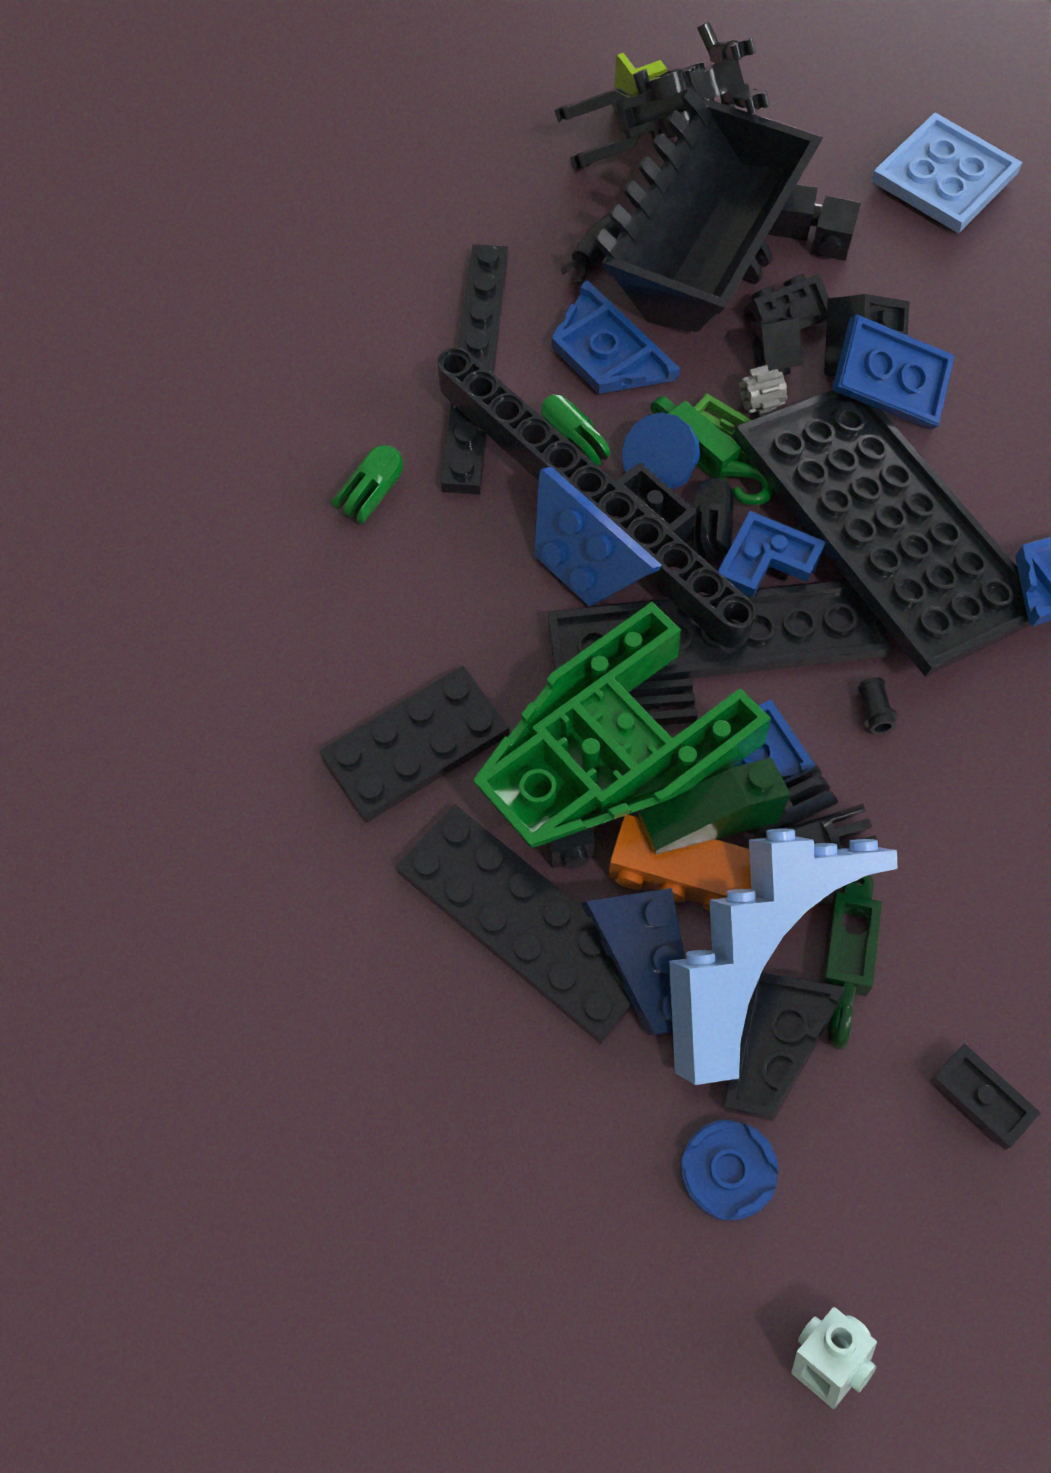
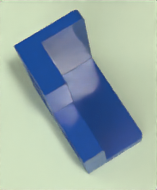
M749 511L718 572L744 595L753 598L769 566L808 582L811 574L815 572L819 564L825 542Z

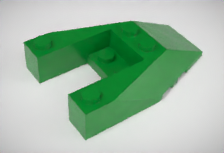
M653 602L646 605L552 672L547 679V685L533 703L530 702L521 714L522 719L508 738L504 737L473 781L476 787L530 848L672 799L692 789L696 784L731 767H735L765 744L771 718L741 688L674 738L629 694L630 691L678 657L681 629Z

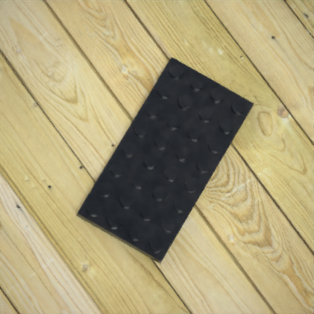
M831 390L736 426L732 435L735 442L741 447L743 452L809 534L825 542L823 551L925 677L1031 626L1028 621L1018 568L882 410Z

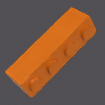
M625 815L610 861L608 877L616 879L615 881L619 885L633 890H639L642 887L652 890L672 888L674 902H684L686 899L703 904V908L710 912L711 899L727 898L728 890L751 889L750 851L744 847L713 839L655 855L639 818Z

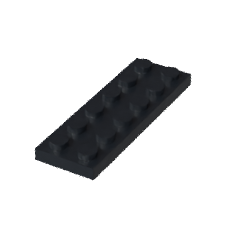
M456 804L396 866L399 875L599 1044L606 1039L632 1008L633 1005L622 985L624 980L612 957L607 956L600 942L602 937L592 918H588L580 905Z

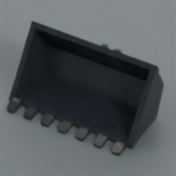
M686 88L681 95V100L692 117L687 121L677 110L670 113L667 123L678 138L676 143L673 144L664 134H658L655 137L653 146L664 161L662 166L659 168L650 157L642 158L638 168L649 183V187L645 192L634 180L628 181L624 188V193L635 207V210L630 215L621 205H614L609 212V217L621 233L615 239L606 229H599L594 236V241L606 256L602 265L610 275H613L647 322L698 332L715 314H720L726 308L742 278L745 279L744 281L755 285L761 281L763 272L760 266L766 267L773 260L772 252H770L765 238L823 137L755 114H748L746 111L707 98L702 99L692 88Z

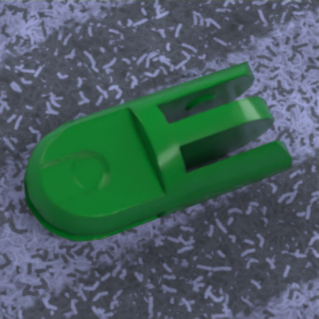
M555 394L544 400L541 416L597 466L601 465L600 458L603 460L609 458L610 448L607 442L594 429V423L572 402L562 395Z
M379 445L373 448L338 491L330 504L337 510L341 509L345 504L343 513L350 518H353L358 513L356 521L363 526L402 473L403 459L399 451L389 445Z

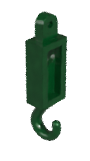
M871 875L864 876L845 885L843 893L837 892L831 903L821 983L842 986L846 990L829 1023V1042L837 1050L846 1048L849 1041L853 1016L852 1005L855 994L867 996L873 988L882 901L872 899L874 881ZM847 914L865 918V932L861 934L847 932L842 926L843 915Z

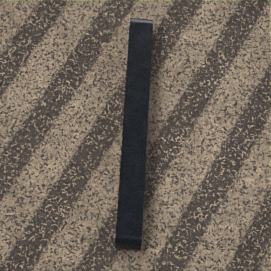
M455 347L448 348L439 355L437 364L440 391L453 405L538 481L541 469L554 468L654 557L662 566L660 570L645 577L715 641L728 648H738L748 641L756 614L755 606L748 597L469 352ZM641 541H646V542H650L651 544H643V543H640V542H641ZM668 567H678L681 570H671ZM697 593H707L710 597H703ZM727 619L738 620L741 624H732Z

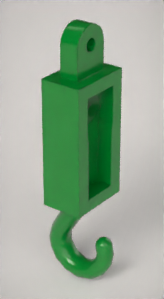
M659 396L651 402L650 409L653 414L663 412L678 416L693 428L699 440L700 457L696 466L709 478L725 480L729 476L757 480L762 484L761 492L746 494L737 486L733 488L734 497L743 504L752 506L762 505L770 500L774 494V489L754 465L738 461L741 447L686 400L678 406L665 396Z

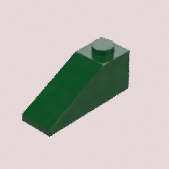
M771 757L731 767L696 784L692 789L672 799L641 811L638 818L656 855L778 823L791 794Z

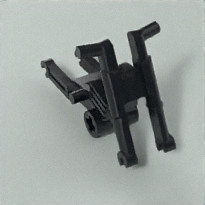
M708 21L697 27V30L708 51L710 62L715 64L705 67L704 62H700L685 68L667 71L649 79L647 69H643L633 74L638 90L637 93L629 94L618 87L580 102L569 103L555 109L557 120L561 122L612 104L622 134L621 139L571 156L570 160L573 169L580 166L583 168L593 162L632 150L637 145L640 136L648 132L651 133L653 141L658 134H664L667 138L676 137L667 123V118L672 111L676 110L687 121L692 117L681 100V95L686 88H692L702 99L707 98L714 101V98L720 95L722 104L734 108L735 105L740 108H746L748 114L755 113L760 108L769 107L767 91H759L756 88L749 89V84L744 83L738 61L742 57L756 53L753 38L742 41H718L711 23Z

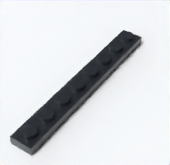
M472 244L459 348L469 352L495 375L508 265V246ZM452 403L441 489L442 492L480 495L487 434Z

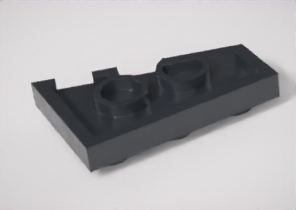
M761 972L748 1004L741 1036L739 1078L729 1080L724 1105L727 1112L769 1121L775 1120L846 993L845 987Z

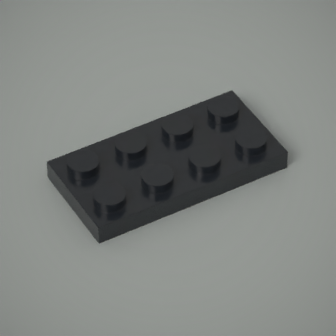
M461 666L319 752L323 761L364 822L367 823L501 741L505 736H509L510 731L508 725L465 667Z

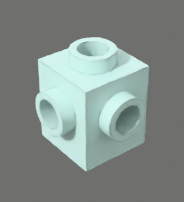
M833 1307L822 1321L816 1316L813 1317L800 1334L798 1343L802 1346L796 1353L791 1374L832 1409H835L851 1387L859 1393L874 1374L877 1366L871 1362L877 1341L871 1337L869 1330L861 1321L853 1316H845Z

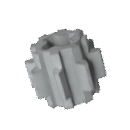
M765 365L750 369V376L741 378L742 382H739L740 398L745 411L748 410V413L758 411L759 417L777 411V407L785 404V401L788 399L787 384L783 378V373L779 372L778 369L769 371L768 366Z

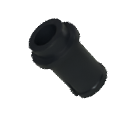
M872 677L863 680L857 688L866 713L863 719L865 727L869 728L873 734L890 732L896 727L895 721L898 719L896 710L890 706L884 679Z

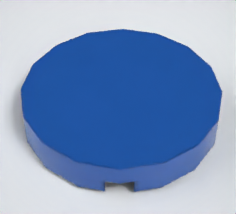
M663 412L647 415L636 422L626 435L622 448V461L626 472L638 463H644V468H650V473H655V478H661V483H667V488H673V491L687 483L700 457L699 440L693 428L678 416Z
M718 1120L703 1126L688 1141L681 1158V1180L688 1198L703 1213L720 1221H741L757 1214L772 1199L776 1189L778 1160L770 1142L756 1128L745 1123L733 1122L732 1120Z

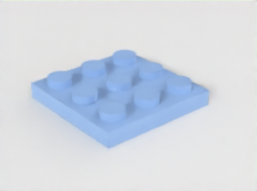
M934 113L874 170L871 182L959 234L1019 173L1023 162L941 115Z

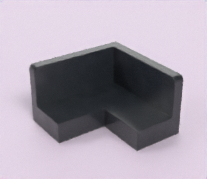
M870 294L827 298L824 374L826 376H836L851 317L857 314L908 335L910 301Z

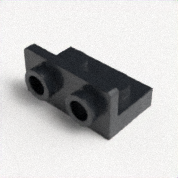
M800 274L783 283L784 288L773 291L772 286L754 293L751 296L753 301L743 309L746 317L754 314L756 322L783 316L798 318L801 332L827 321V298L829 297L820 274L807 279L804 274Z

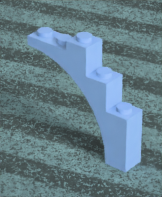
M795 829L766 830L767 838L749 839L751 889L728 890L727 898L710 900L712 951L693 950L686 953V959L669 961L675 1074L694 1085L739 1078L740 1042L748 1004L764 966L783 936L807 910L836 889L867 875L898 869L897 850L878 847V840L875 839L850 840V848L837 849V844L834 843L814 844L812 839L796 837Z

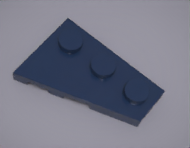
M672 888L582 902L581 905L587 917L592 918L602 937L600 942L607 956L612 957L624 980L622 985L647 1034L657 1035L672 1032L669 961L685 959Z

